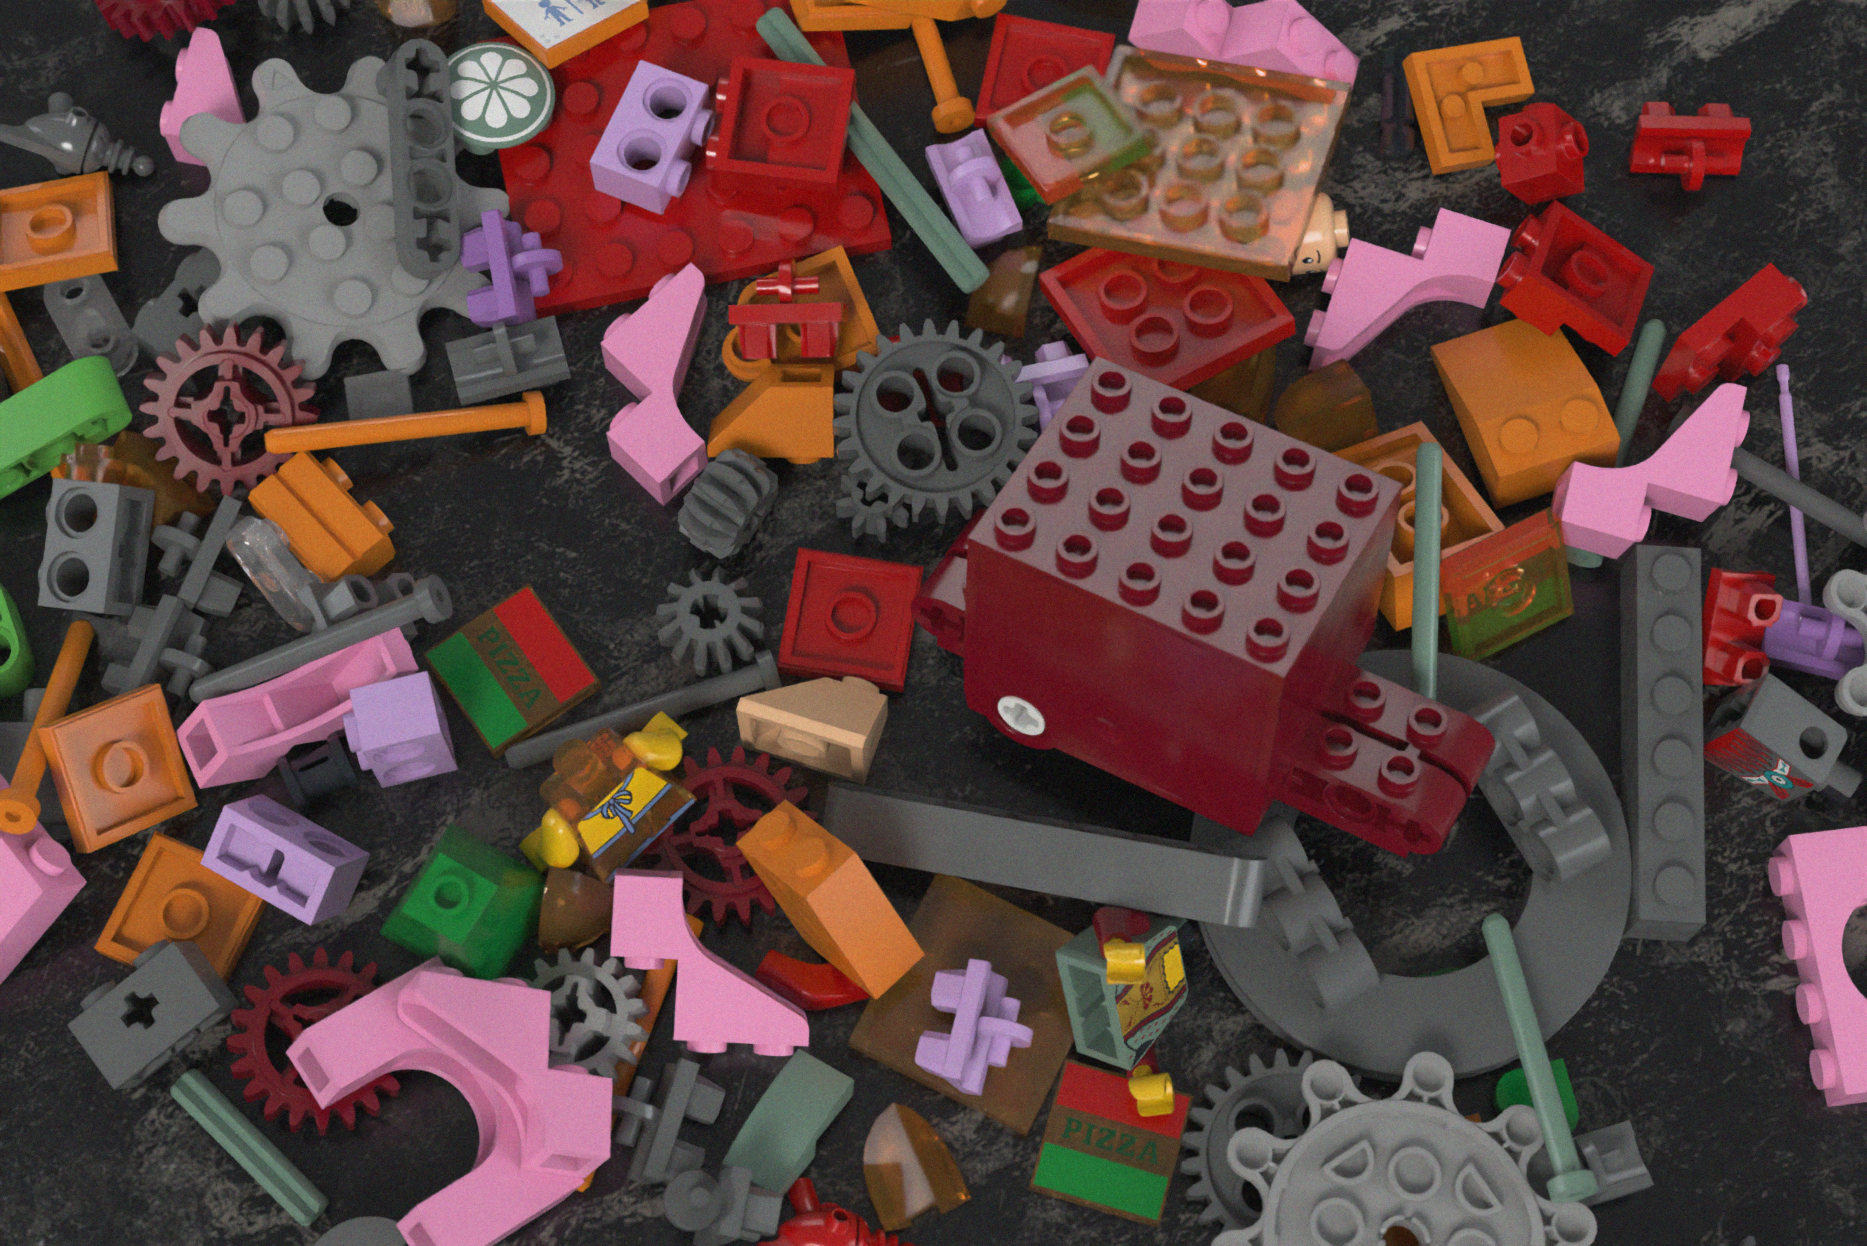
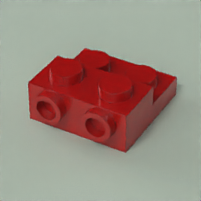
M733 55L730 76H721L717 87L716 112L723 114L720 133H710L706 151L707 170H714L718 188L779 195L780 186L838 193L856 85L855 69Z
M1556 200L1538 218L1532 214L1528 215L1516 229L1510 240V245L1518 251H1515L1506 260L1495 279L1496 283L1505 288L1499 303L1512 311L1517 318L1531 324L1549 337L1565 323L1576 330L1585 340L1595 343L1615 357L1630 343L1655 267Z
M1769 263L1678 337L1651 386L1669 403L1685 389L1692 395L1698 393L1717 374L1727 383H1733L1747 370L1754 377L1759 375L1778 358L1782 352L1779 346L1798 328L1799 325L1793 318L1808 302L1805 290L1794 278L1783 275L1772 263Z

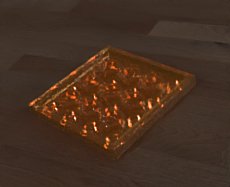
M1117 44L1099 91L1150 151L1115 168L1083 129L1079 142L1083 141L1090 151L1084 153L1086 149L1082 146L1078 157L1072 158L1069 167L1084 185L1058 198L1062 188L1061 185L1047 220L1048 238L1289 282L1351 102V83ZM1090 153H1093L1095 158L1090 159L1093 163L1099 160L1102 164L1101 166L1098 165L1081 169L1079 166ZM1087 161V162L1084 164V166H1085V165H1088V164H1091V163H1090L1089 161Z

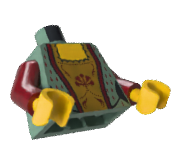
M1122 906L1099 908L1093 915V925L1062 945L1055 952L1077 1052L1124 1068L1129 1080V1090L1132 1096L1137 1099V1109L1141 1116L1171 1114L1175 1108L1173 1083L1168 1073L1159 1074L1154 1046L1160 1033L1187 998L1188 986L1181 953L1194 940L1193 928L1188 920L1182 917L1166 914L1158 917L1145 913L1144 910Z

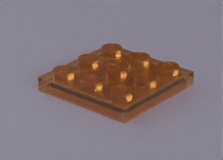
M936 873L908 926V930L925 953V956L877 1000L873 997L870 998L848 1040L849 1047L1027 1137L1075 1041L1055 952L1062 945L1076 937V935L957 876ZM969 959L988 961L992 965L991 971L1009 980L1005 997L1021 1002L1016 1023L1024 1025L1033 1031L1031 1046L1026 1048L1010 1046L1006 1067L988 1065L981 1096L962 1093L944 1078L926 1072L915 1063L919 1039L924 1031L951 1034L956 1013L939 1011L931 1004V990L936 971L967 970Z

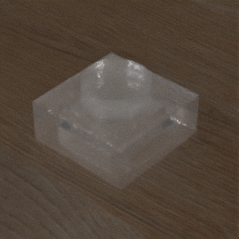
M406 367L344 378L350 420L415 413L410 379Z

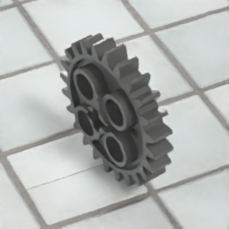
M926 319L923 326V335L914 337L909 327L902 323L900 324L898 343L893 345L882 334L876 336L877 357L862 350L856 353V364L862 374L853 371H844L842 373V385L851 393L835 394L834 409L846 416L832 420V430L834 435L849 438L837 445L838 459L845 460L857 458L848 469L849 480L854 482L869 477L870 480L866 487V499L871 501L885 491L889 494V514L893 515L906 502L912 504L913 522L918 523L923 516L925 508L930 507L934 508L939 523L945 524L948 507L956 505L965 519H970L972 516V500L978 498L984 505L990 507L996 498L993 486L997 485L1003 488L1012 476V472L1008 468L1016 470L1027 455L1019 448H1032L1036 442L1038 433L1024 426L1037 422L1039 407L1022 404L1033 396V383L1022 382L1014 384V381L1021 374V361L1016 360L1002 365L1000 362L1004 354L1005 344L1000 341L988 350L981 347L983 329L977 328L967 340L959 338L958 321H951L945 335H937L932 320ZM916 371L923 372L926 377L936 417L939 421L946 420L945 442L958 466L956 471H949L946 468L935 426L931 421H925L926 401L918 383L913 377ZM948 373H959L969 379L971 386L963 392L953 393L942 388L938 381ZM899 392L906 395L912 403L901 412H891L881 407L878 401L887 393ZM977 429L988 434L993 442L984 450L975 451L962 445L959 437L968 430ZM920 449L928 453L933 461L922 470H911L903 466L898 458L907 450Z
M1277 1049L1273 1058L1272 1068L1269 1069L1265 1068L1256 1054H1252L1247 1060V1077L1244 1078L1230 1065L1225 1068L1223 1077L1228 1088L1226 1092L1211 1084L1205 1087L1203 1095L1213 1107L1212 1110L1192 1107L1188 1117L1203 1130L1202 1132L1183 1134L1180 1144L1198 1152L1197 1157L1181 1162L1180 1172L1199 1176L1200 1182L1189 1188L1185 1196L1187 1200H1207L1209 1206L1198 1219L1200 1225L1209 1224L1219 1219L1225 1225L1221 1231L1223 1233L1230 1230L1246 1229L1253 1226L1259 1220L1262 1212L1250 1209L1243 1201L1241 1194L1242 1185L1248 1180L1234 1172L1227 1161L1226 1149L1228 1142L1237 1132L1235 1119L1241 1114L1255 1113L1265 1119L1269 1125L1270 1135L1276 1138L1289 1140L1303 1135L1306 1132L1302 1122L1303 1113L1309 1110V1106L1302 1094L1301 1078L1307 1067L1313 1064L1311 1051L1306 1050L1297 1067H1289L1284 1050ZM1334 1058L1331 1060V1061H1335L1336 1063H1338V1060H1336V1059H1334ZM1359 1074L1351 1077L1356 1088L1359 1087L1362 1078ZM1378 1094L1368 1097L1370 1099L1381 1100Z

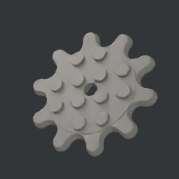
M373 56L361 58L354 62L348 71L345 85L340 91L333 94L315 93L306 88L299 80L293 67L283 59H268L260 63L254 70L252 77V86L259 100L260 109L258 115L252 121L234 124L210 113L200 112L189 116L182 123L179 131L180 143L184 150L207 166L211 175V184L203 195L195 198L170 201L163 206L159 213L158 227L166 240L177 245L204 246L214 252L219 259L221 266L220 276L213 285L202 293L199 299L198 313L205 324L210 323L215 330L225 331L231 321H237L239 325L245 319L252 316H267L274 319L282 326L286 334V341L288 342L283 362L288 364L298 359H304L306 362L304 369L297 377L300 380L312 381L323 376L330 366L332 353L336 346L350 339L364 340L371 344L378 352L385 367L394 374L402 376L412 375L419 371L426 362L427 349L419 330L420 319L425 312L433 308L445 307L470 318L466 300L468 291L493 285L481 273H470L464 269L459 257L455 264L437 278L429 280L414 278L399 263L395 239L387 99L378 94L375 84L376 73L386 63L382 59ZM407 118V129L414 140L423 144H432L434 142V127L428 119ZM453 135L454 154L456 157L465 147L462 141ZM415 174L411 177V190L418 200L427 204H433L438 201V187L430 177L423 174ZM456 174L460 235L482 227L480 213L497 208L502 211L503 220L512 222L508 202L509 196L505 192L495 188L470 186ZM332 198L334 201L345 202L353 209H357V220L349 226L334 225L325 217L323 207ZM439 218L427 219V228ZM428 233L426 237L416 244L417 249L427 251L429 261H432L440 254L439 248H433L429 245Z
M1421 1052L1415 1054L1406 1063L1403 1070L1402 1084L1398 1092L1392 1097L1383 1100L1370 1099L1361 1094L1354 1086L1345 1068L1335 1061H1316L1307 1067L1301 1078L1302 1094L1309 1106L1311 1115L1309 1127L1303 1135L1296 1139L1283 1140L1255 1127L1237 1131L1228 1142L1226 1149L1227 1161L1234 1172L1250 1181L1259 1190L1263 1202V1211L1259 1220L1253 1226L1243 1230L1223 1232L1213 1240L1211 1246H1386L1385 1240L1382 1239L1388 1228L1393 1226H1402L1409 1229L1416 1236L1419 1246H1589L1593 1243L1597 1234V1222L1588 1207L1580 1202L1553 1203L1537 1195L1530 1187L1526 1176L1527 1164L1532 1155L1545 1142L1535 1109L1522 1104L1512 1105L1505 1109L1496 1119L1488 1123L1469 1121L1457 1111L1453 1103L1454 1072L1450 1063L1443 1056L1434 1052Z

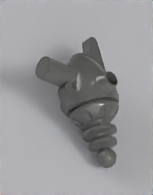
M58 92L51 95L48 99L49 113L32 117L22 126L0 124V141L43 155L55 165L56 171L63 175L71 173L81 174L82 170L83 174H90L99 170L102 166H108V173L113 174L119 168L122 170V174L126 176L131 168L138 175L145 177L154 171V162L150 157L143 155L136 157V147L131 146L129 149H125L124 140L118 139L116 143L111 141L106 126L102 123L97 125L98 120L89 116L85 109L73 107V100L66 93Z

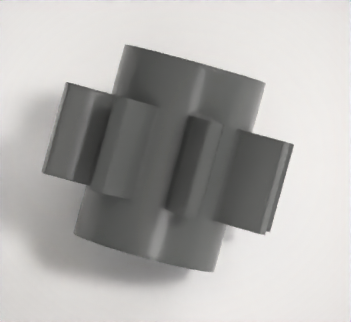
M842 475L840 478L841 490L849 497L842 498L836 502L837 517L842 518L852 516V537L856 539L863 532L877 534V538L883 543L886 542L887 531L895 524L904 528L909 526V513L905 508L900 507L893 515L888 513L889 494L885 491L879 496L886 498V504L878 501V497L871 501L866 499V487L870 480L869 477L851 482L847 475ZM864 499L874 503L871 507L865 506Z

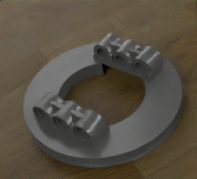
M1377 650L1362 653L1354 665L1410 690L1411 650ZM1438 653L1437 702L1472 717L1484 725L1494 737L1496 743L1495 751L1477 784L1533 871L1525 882L1521 908L1511 934L1541 1035L1545 1042L1564 1026L1593 994L1607 972L1619 947L1628 917L1632 890V859L1623 811L1611 780L1597 755L1578 730L1556 708L1522 683L1489 666L1462 657ZM1274 799L1252 838L1195 812L1190 842L1254 853L1268 858L1257 927H1234L1197 921L1206 946L1230 988L1249 1011L1276 1036L1302 1053L1306 1050L1311 1051L1312 1058L1318 1061H1331L1334 1058L1350 1074H1359L1362 1077L1385 1082L1402 1083L1403 1070L1406 1063L1415 1054L1421 1052H1434L1443 1056L1450 1063L1454 1072V1080L1469 1078L1495 1070L1520 1058L1490 955L1464 969L1433 977L1397 976L1375 969L1367 950L1353 933L1355 927L1348 916L1343 919L1331 891L1318 875L1320 872L1314 860L1308 862L1305 851L1293 831L1300 810Z

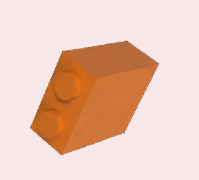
M786 799L771 812L760 818L755 827L736 843L805 942L874 999L877 1000L925 956V953L857 853Z

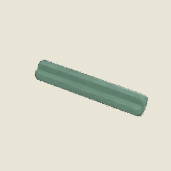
M192 1068L173 1084L170 1090L171 1096L298 1223L308 1226L322 1215L329 1204L328 1198L198 1069Z

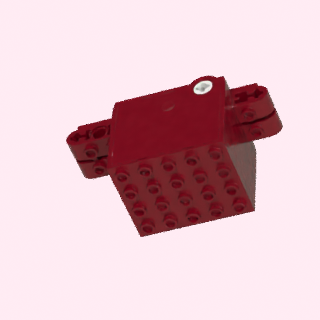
M1098 356L1095 357L990 507L980 509L974 513L947 551L945 558L940 561L911 602V612L914 618L926 631L937 637V646L964 658V692L968 708L985 715L1003 734L1031 748L1059 749L1252 838L1274 799L1404 858L1407 857L1410 851L1424 855L1434 854L1442 847L1466 803V798L1473 791L1496 747L1494 737L1490 731L1472 717L1354 666L1373 633L1403 483Z

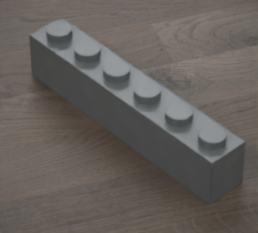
M1637 544L1620 570L1621 808L1629 835L1632 859V890L1628 917L1622 938L1688 942L1706 924L1701 548Z

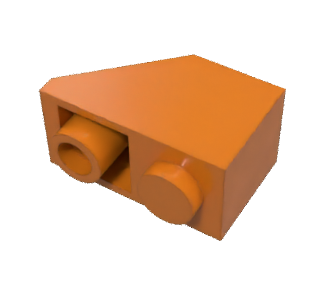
M771 364L711 421L707 445L708 457H717L719 453L727 449L739 448L747 455L752 453L757 458L785 457L788 462L795 464H811L818 462L822 458H834L835 435L832 430V420L835 419L834 364Z

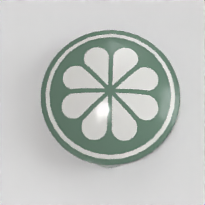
M485 42L465 47L447 59L450 76L453 135L462 141L467 151L473 154L485 155L493 152L495 149L514 147L529 141L539 132L546 130L552 123L555 105L554 84L545 66L528 51L506 43Z

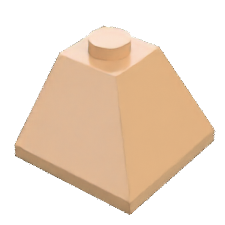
M847 676L842 679V682L824 677L741 697L736 709L741 743L745 749L761 754L766 752L771 757L864 785L888 716V696L879 694V688L866 680Z

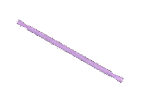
M1780 364L1776 366V373L1780 383L1779 404L1786 473L1800 481L1792 396L1788 387V380L1790 378L1789 366L1787 364ZM1789 504L1799 603L1812 605L1803 512Z

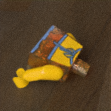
M661 711L648 722L641 732H633L626 738L610 727L599 729L586 743L579 739H572L560 745L553 757V766L556 771L541 784L538 792L548 811L542 818L541 826L519 844L520 849L539 873H543L548 867L557 869L569 867L579 857L605 885L615 878L617 868H625L697 800L688 788L670 771L682 758L683 748L681 741L686 738L688 733Z

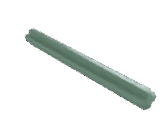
M772 8L758 19L756 30L781 61L827 66L781 8ZM853 99L846 144L958 287L967 294L975 291L988 280L990 276L989 270Z

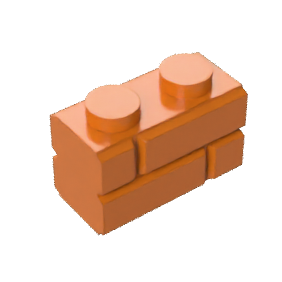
M309 451L298 452L279 468L278 473L271 474L249 494L248 499L257 516L320 583L338 582L344 575L361 574L365 578L373 576L391 561L396 553L388 535L394 529L392 523L371 500H368L362 506L355 501L347 492L353 486V483L330 457L319 463Z

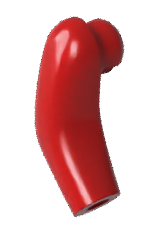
M770 949L754 974V978L804 1010L818 1011L871 997V995L830 962L825 964L807 963L773 949Z

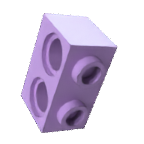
M640 59L590 160L595 190L663 215L671 196L680 197L686 188L691 173V163L688 161L696 145L705 146L710 133L714 129L716 112L711 110L708 85ZM674 109L682 112L679 116L672 119L657 117L659 113L665 110ZM642 160L657 162L656 166L648 170L641 171L632 168L635 163Z
M427 671L349 690L353 712L343 714V723L349 747L352 753H357L362 771L372 769L382 788L458 770L445 709Z
M259 794L224 805L200 864L311 926L347 910L370 853L269 797Z

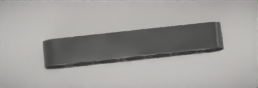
M839 782L827 784L821 827L855 851L859 858L863 860L1227 926L1257 927L1259 923L1268 858L1262 855L867 785Z

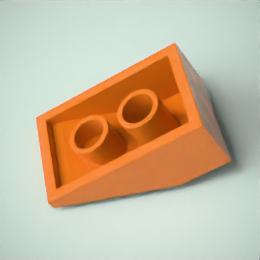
M1518 318L1430 346L1431 356L1495 510L1553 492L1557 479L1574 461L1595 467L1615 468L1621 438L1596 382L1560 328L1549 337L1531 324Z
M1422 421L1331 453L1403 483L1378 607L1396 632L1412 626L1416 451L1423 442L1439 443ZM1440 445L1443 451L1440 563L1507 531V529ZM1511 562L1448 593H1445L1440 565L1439 616L1462 607L1464 593L1469 589L1477 599L1479 598V601L1510 590V585L1501 590L1499 589V585L1505 586L1509 583L1498 579V575L1510 570ZM1509 572L1504 574V576L1511 578V574L1509 575ZM1494 577V583L1491 584L1490 581L1486 584L1495 588L1497 592L1482 599L1481 594L1485 593L1486 595L1490 592L1480 588V584ZM1473 599L1467 601L1466 604H1472Z

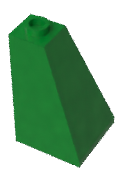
M450 822L379 932L384 937L425 961L438 955L445 967L461 971L463 977L485 981L505 978L562 888L557 883Z

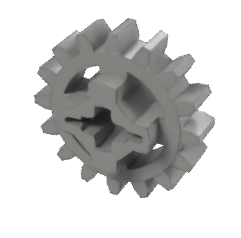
M566 948L559 950L558 965L553 968L541 958L534 961L539 977L533 982L521 977L517 979L525 981L528 984V988L551 991L549 1050L552 1054L551 1058L548 1057V1069L557 1065H578L586 1068L589 1071V1075H602L603 1077L612 1078V1085L618 1083L619 1079L614 1066L620 1061L635 1066L639 1060L629 1050L632 1041L643 1042L648 1041L649 1034L636 1024V1019L650 1014V1007L642 999L633 998L642 989L641 984L632 975L622 977L625 967L614 957L609 958L602 965L601 956L592 948H586L580 962H577L574 955ZM602 985L611 992L615 1000L617 1014L610 1013L602 1007L605 997L601 992ZM584 1012L587 1015L585 1022L573 1023L569 1031L566 1028L569 1019L579 1020ZM601 1049L598 1053L589 1058L590 1055Z

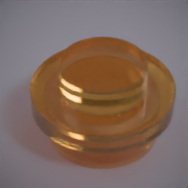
M77 442L75 443L74 454L60 453L59 460L60 464L66 465L64 479L110 484L117 483L118 472L125 471L126 462L113 459L114 447Z

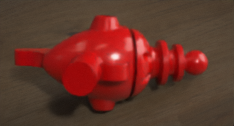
M798 1178L787 1191L795 1217L779 1226L777 1240L759 1242L757 1246H915L911 1242H902L898 1245L896 1234H889L885 1238V1231L882 1228H876L871 1233L867 1223L860 1215L841 1208L836 1203L825 1202L820 1205L814 1185L809 1178Z

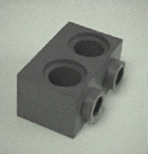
M53 478L52 494L46 507L48 526L44 558L38 571L40 587L38 606L132 616L135 607L142 603L155 491L120 484ZM97 507V519L94 523L93 516ZM89 571V583L86 587L85 580Z

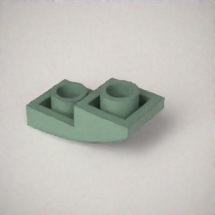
M798 1049L769 1086L743 1125L722 1162V1170L732 1165L752 1169L750 1186L783 1193L784 1196L815 1157L816 1140L853 1096L854 1079Z

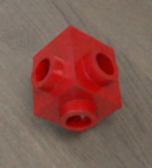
M1545 102L1529 104L1520 113L1499 118V142L1495 145L1494 154L1496 165L1501 173L1502 187L1529 206L1585 192L1583 157L1588 153V138L1584 127L1579 121H1576L1556 104Z

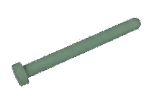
M1650 319L1642 327L1612 418L1621 438L1615 468H1623L1667 334L1664 322L1658 319ZM1561 544L1559 554L1565 560L1581 567H1599L1604 559L1603 555Z
M1423 442L1416 451L1410 690L1437 701L1443 451L1439 443Z
M1491 914L1484 918L1482 931L1555 1175L1554 1178L1546 1183L1550 1199L1553 1203L1578 1201L1598 1191L1593 1171L1582 1170L1508 921L1501 914Z

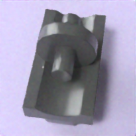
M555 316L507 328L504 321L492 324L493 331L445 343L461 406L472 403L477 405L497 400L499 396L534 387L540 389L571 378Z
M224 495L220 505L217 507L202 541L194 537L201 518L186 511L183 512L176 528L158 525L151 536L152 542L165 550L157 567L161 572L175 576L183 559L192 561L176 597L185 602V607L190 611L194 607L205 613L225 618L231 613L244 583L212 569L219 552L252 565L268 533L266 529L250 518L239 514L238 511L243 502Z
M392 573L384 581H369L361 574L344 575L338 582L308 583L297 595L301 604L308 607L315 617L316 621L311 627V633H314L414 593L415 581L409 573ZM413 622L399 627L408 643L418 635Z
M163 594L158 606L137 605L127 627L128 636L140 646L132 662L117 659L109 664L101 681L102 688L116 697L146 684L160 683L169 714H171L177 699L184 698L191 681L194 682L216 672L210 664L201 660L209 642L205 637L211 624L206 619L188 610L184 605L185 602L178 597Z
M679 1058L677 1064L664 1063L650 1105L648 1103L655 1082L644 1077L636 1076L629 1098L612 1095L611 1114L622 1118L615 1139L616 1142L634 1147L640 1127L644 1125L626 1178L642 1184L661 1181L670 1182L675 1176L686 1171L701 1170L705 1158V1149L678 1140L676 1137L683 1116L706 1125L713 1124L719 1114L726 1092L725 1089L705 1077L697 1075L700 1064L683 1058Z
M1630 1120L1573 1137L1582 1170L1593 1171L1598 1185V1191L1595 1194L1578 1200L1581 1204L1590 1207L1650 1188L1654 1185L1650 1173L1639 1154ZM1544 1146L1530 1158L1527 1164L1526 1176L1533 1191L1545 1200L1551 1201L1546 1183L1554 1178L1555 1175L1547 1148Z
M732 1165L712 1176L702 1171L689 1170L675 1176L667 1184L663 1193V1209L667 1219L675 1227L684 1231H696L693 1245L721 1246L736 1239L755 1242L760 1239L761 1235L772 1236L775 1234L783 1193L750 1186L752 1169Z

